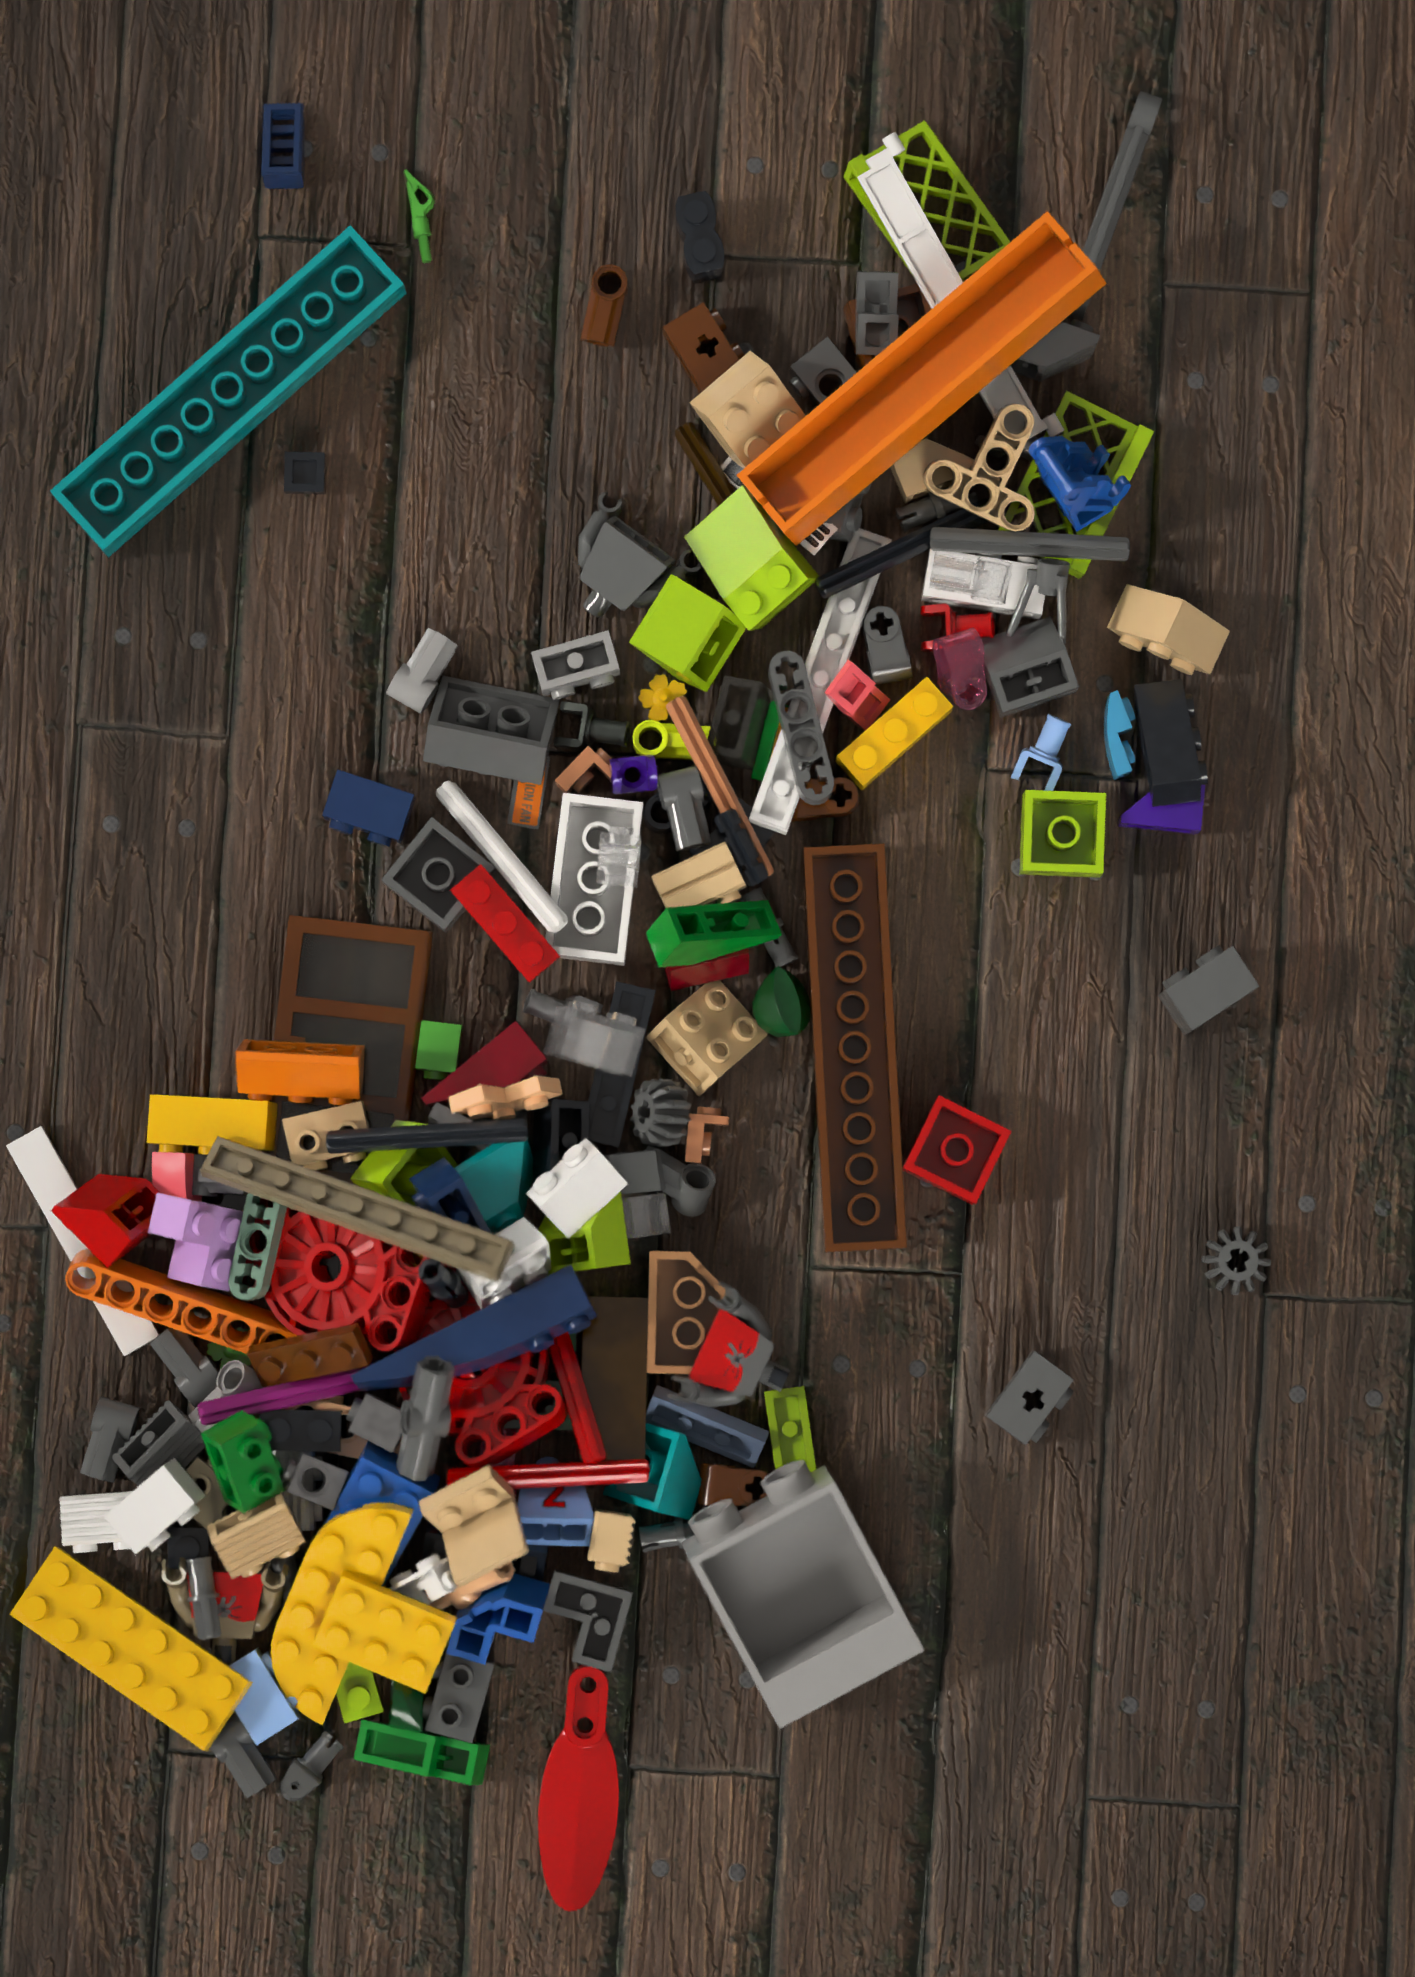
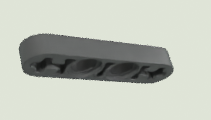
M781 651L771 659L768 677L796 789L800 798L805 803L820 805L831 797L834 788V777L808 674L802 657L792 651ZM782 662H787L789 667L797 668L792 675L794 689L781 694L780 690L784 691L787 689V681L784 674H777L776 671L780 670ZM800 685L803 687V689H795ZM791 699H800L806 703L808 712L804 717L794 719L787 715L785 704ZM801 737L812 738L817 744V752L810 757L800 756L794 748L795 742ZM821 761L822 766L816 765L815 774L818 782L825 781L826 785L822 786L821 794H815L812 788H805L810 781L808 767ZM799 766H801V767H807V768H805L804 770L801 771V770L799 769Z

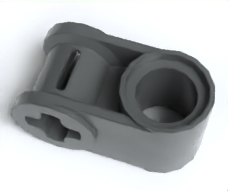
M877 606L871 609L866 614L862 623L870 678L876 683L875 686L913 678L906 643H904L897 613L886 606ZM877 615H882L883 621H890L892 626L887 628L885 636H880L879 630H872L870 627L876 621Z

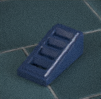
M264 104L261 173L264 187L267 189L303 188L305 173L304 104ZM273 120H295L294 125H273ZM273 136H294V140H273ZM294 152V156H273V153Z

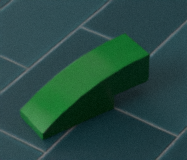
M362 1719L354 1760L426 1777H437L467 1785H482L490 1744L477 1741L469 1743L430 1731H409L389 1727L388 1723Z

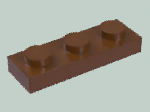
M358 1323L252 1345L247 1353L263 1388L367 1367L374 1358Z

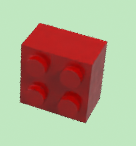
M938 1095L910 1149L902 1170L971 1205H975L1012 1131Z

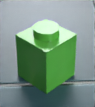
M421 1020L415 1068L424 1071L423 1078L443 1081L448 1074H451L458 1068L463 1034L462 1025Z

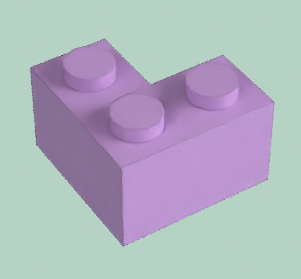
M157 1193L148 1233L176 1239L167 1278L202 1287L229 1291V1275L243 1211Z

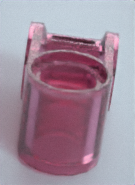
M969 628L935 639L933 641V652L937 664L939 688L946 695L952 696L954 703L961 709L973 710L979 707L987 696L984 669L985 652L979 633L976 629Z

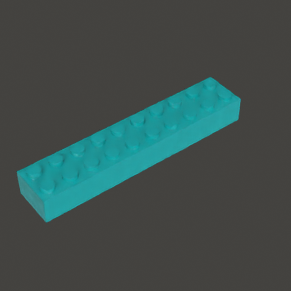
M350 225L50 490L51 494L109 558L406 294L404 283Z

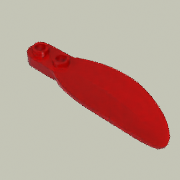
M587 1665L578 1666L569 1677L565 1726L555 1740L547 1759L538 1809V1836L544 1878L554 1902L568 1912L583 1908L592 1898L602 1880L614 1842L619 1806L617 1762L612 1743L606 1732L609 1680L604 1670ZM586 1677H591L596 1681V1687L593 1690H585L581 1686V1681ZM581 1718L591 1719L593 1727L589 1730L580 1729L578 1721Z

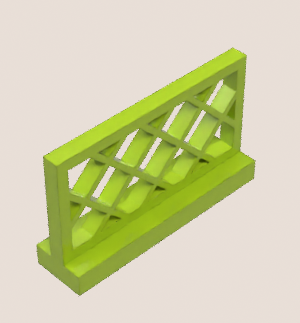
M924 120L898 136L905 150L899 155L894 156L893 159L894 161H899L898 168L901 173L903 172L904 163L927 168L923 185L906 181L911 191L922 193L920 206L923 211L926 195L949 199L946 217L924 212L929 222L944 225L941 244L945 251L950 254L966 257L965 268L958 272L964 282L1007 246L1010 240ZM921 135L931 148L929 159L906 154L908 143ZM883 145L864 157L861 154L849 161L844 179L906 265L857 178L859 175L870 170L866 160L886 149V146ZM934 154H935V156L938 158L939 161H935V160H934ZM932 169L944 171L950 175L953 180L951 191L928 186ZM958 187L962 193L956 192V188ZM954 201L971 205L975 211L973 223L951 218ZM979 218L981 219L984 225L978 224ZM949 226L971 231L968 248L946 244ZM976 233L993 236L1000 247L991 253L973 250ZM972 258H976L978 260L972 265H970Z
M1066 391L1055 412L1064 428L1062 435L1059 436H1063L1071 441L1070 437L1091 431L1097 448L1099 445H1102L1097 428L1112 424L1126 431L1118 446L1106 449L1109 454L1116 453L1110 465L1107 460L1103 468L1105 475H1108L1114 484L1122 475L1130 482L1154 431L1141 424L1136 426ZM1069 404L1084 411L1089 426L1068 432L1063 415ZM1092 415L1104 421L1095 423ZM1047 431L1043 437H1050ZM1032 459L1016 493L1031 501L1035 512L1033 523L1036 532L1053 533L1065 529L1067 534H1073L1071 528L1073 525L1062 514L1058 503L1053 497L1033 504L1028 486L1031 480L1039 478L1040 474L1039 472L1035 473L1037 466L1035 460ZM1011 502L1005 514V518L1009 523H1011L1015 515L1025 512L1024 507L1018 509L1020 502ZM1056 502L1063 524L1042 530L1035 509ZM1119 503L1114 506L1111 512L1077 531L1075 535L1104 536ZM999 526V528H998V530H1001V531H1009V530L1004 529V528H1002V527H1000V526ZM1041 557L1069 562V574L1078 579L1085 574L1091 562V559Z

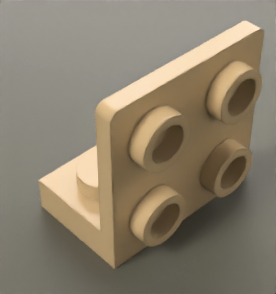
M718 980L705 983L669 1013L646 1038L700 1097L726 1071L767 1037V1033L757 1024L753 1016L727 987Z
M489 1465L419 1501L421 1514L442 1533L453 1581L459 1587L528 1552L513 1488Z

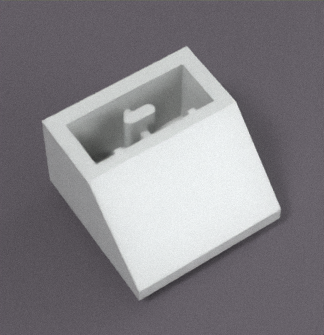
M524 1217L495 1234L512 1240L515 1246L499 1282L456 1267L457 1274L481 1309L513 1294V1292L525 1285L529 1286L548 1275L547 1271L551 1270L548 1241Z

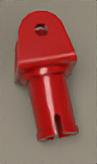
M948 604L920 606V615L946 616V639L921 642V651L951 652L956 649L959 639L994 638L995 621L992 612H988V614L958 615L957 611H954Z

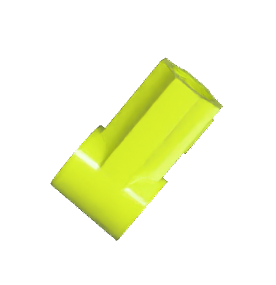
M645 720L634 729L632 736L633 746L639 756L653 755L655 759L693 761L675 724ZM701 726L711 745L712 726ZM647 730L657 731L662 737L661 745L654 750H647L639 743L640 736Z

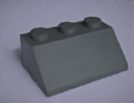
M442 675L428 722L423 761L444 767L474 771L483 775L513 779L522 783L541 785L549 756L560 699L553 700L551 697Z

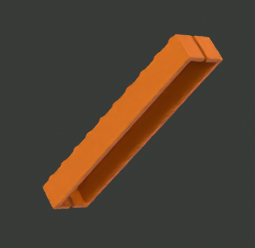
M1047 211L740 471L737 477L763 506L783 533L797 546L1107 284L1097 267L1075 242L1073 243L1070 236Z

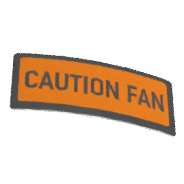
M549 756L541 785L514 780L508 824L539 829L550 762Z

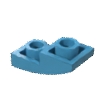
M1118 690L1111 692L1107 697L1104 714L1106 754L1114 780L1129 775L1132 772L1130 764L1135 762L1129 742L1127 740L1121 742L1119 737L1132 729L1130 721L1136 719L1135 713L1128 697L1121 699Z

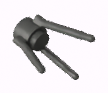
M1042 558L1038 559L1037 569L1027 570L1026 584L1006 632L1008 637L1014 636L1034 585L1039 586L1038 593L1057 596V631L1059 638L1062 639L1064 645L1066 644V588L1069 562L1059 559Z

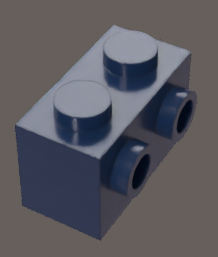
M337 770L322 816L325 820L330 821L329 828L348 835H352L353 829L369 833L368 841L390 847L392 841L402 843L416 797L412 793Z
M444 1157L410 1178L417 1192L411 1196L416 1207L491 1233L463 1178Z

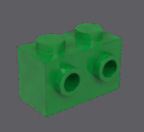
M241 1410L201 1432L224 1502L245 1514L285 1491L280 1478L283 1474V1469L277 1457L272 1454L268 1442L271 1440V1433L262 1419H256Z

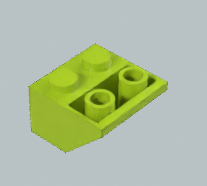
M671 574L629 643L678 680L707 692L746 627L726 606Z
M621 1191L569 1239L547 1215L538 1229L549 1243L551 1270L547 1271L548 1275L570 1264L575 1272L631 1264Z

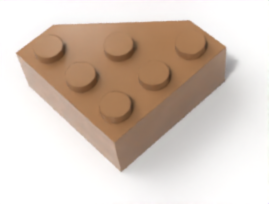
M649 1251L647 1373L690 1374L719 1310L717 1306L709 1301V1297L721 1300L725 1295V1288L718 1284L719 1281L691 1252Z

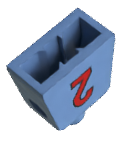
M543 1457L536 1462V1464L559 1463L553 1457ZM585 1486L520 1489L517 1507L527 1545L590 1546L594 1514Z

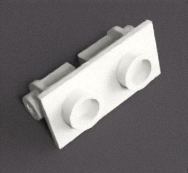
M438 1554L417 1563V1573L413 1574L410 1569L389 1580L392 1586L389 1589L427 1605L431 1604L430 1601H436L446 1594L453 1592L457 1585L453 1581L448 1557L440 1560Z

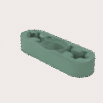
M250 1193L246 1197L229 1275V1288L231 1292L242 1300H258L268 1292L287 1210L286 1206L275 1202L273 1208L265 1209V1206L260 1204L261 1197ZM255 1218L271 1220L270 1226L254 1223ZM260 1230L266 1235L267 1245L261 1253L257 1254L250 1248L249 1240L255 1231ZM246 1258L250 1260H262L261 1266L247 1264ZM251 1275L252 1279L257 1280L256 1286L248 1288V1285L243 1284L242 1280L244 1276Z

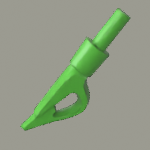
M404 170L413 219L414 239L419 241L422 263H428L432 261L428 241L431 231L426 215L433 208L435 199L428 188L422 185L408 170ZM417 188L426 195L428 201L425 204H420L416 193H418Z

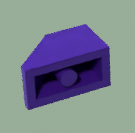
M1201 785V801L1152 807L1149 792L1118 818L1117 827L1198 834L1202 826L1205 785Z

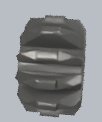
M671 1079L643 1081L640 1089L635 1090V1103L630 1105L633 1109V1116L630 1121L635 1123L634 1135L640 1137L642 1144H649L650 1146L662 1147L679 1144L681 1137L687 1135V1122L691 1121L689 1109L692 1104L687 1102L688 1091L682 1089L680 1082Z
M1240 1226L1234 1227L1232 1241L1224 1229L1219 1230L1217 1233L1222 1245L1220 1246L1212 1240H1208L1206 1243L1208 1249L1216 1252L1215 1256L1206 1255L1201 1257L1202 1263H1214L1215 1268L1205 1272L1206 1279L1213 1278L1219 1274L1221 1277L1215 1286V1289L1218 1291H1222L1228 1281H1231V1295L1239 1294L1240 1281H1242L1244 1288L1248 1292H1253L1255 1286L1250 1277L1253 1276L1261 1282H1264L1267 1278L1263 1272L1257 1270V1267L1271 1265V1259H1258V1253L1267 1250L1268 1245L1261 1243L1255 1247L1252 1246L1257 1238L1255 1231H1250L1244 1241H1242V1228ZM1236 1249L1235 1254L1243 1253L1246 1258L1241 1263L1243 1270L1237 1272L1236 1267L1229 1269L1227 1266V1262L1231 1259L1230 1252Z

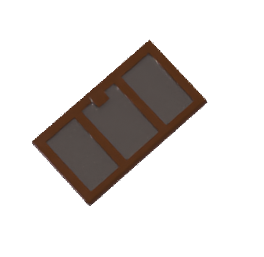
M289 915L274 1041L365 1045L363 1094L360 1099H353V1103L364 1102L370 1128L391 1127L396 1120L410 1121L417 1071L415 1066L421 1020H423L433 932L426 929L414 930ZM272 1095L270 1102L278 1103L274 1151L262 1152L291 1162L282 1119L341 1105L329 1104V1098L313 1097L311 1103H294L288 1101V1096ZM348 1126V1127H346L344 1130L354 1129V1128H353L352 1126ZM309 1135L304 1139V1147L307 1150L313 1149L316 1143L315 1138ZM342 1157L326 1160L328 1168L317 1170V1172L354 1184L350 1177L364 1160L343 1164Z

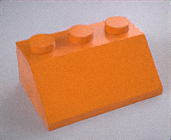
M244 1039L236 1050L238 1093H246L249 1100L270 1101L272 1100V1095L288 1096L289 1102L311 1103L313 1097L329 1098V1104L333 1105L353 1103V1099H360L363 1094L365 1045Z

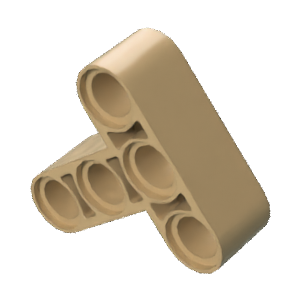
M1019 404L1006 405L1001 408L996 414L970 470L953 461L945 459L935 460L924 471L923 479L926 488L931 493L1004 529L1022 531L1029 527L1035 515L1031 501L1005 486L1033 430L1034 418L1031 411ZM1011 411H1018L1024 417V428L1017 434L1009 433L1004 427V418ZM994 447L1003 449L1007 455L1006 465L997 471L989 468L986 463L987 453ZM940 466L948 467L953 473V482L946 489H938L932 482V474ZM980 483L987 487L989 499L985 505L975 507L970 503L968 493L972 486ZM1013 501L1020 502L1025 508L1024 519L1015 525L1010 524L1004 515L1006 506Z

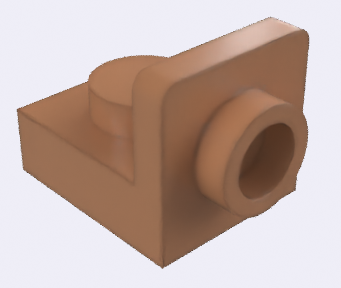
M587 746L555 779V784L564 793H570L573 789L580 793L595 777L591 773L594 767L612 783L609 759L612 758L602 748L594 752Z
M697 1107V1114L689 1113L691 1121L687 1124L688 1132L686 1135L684 1163L701 1164L702 1156L710 1155L711 1132H704V1125L728 1126L729 1117L721 1116L722 1109Z

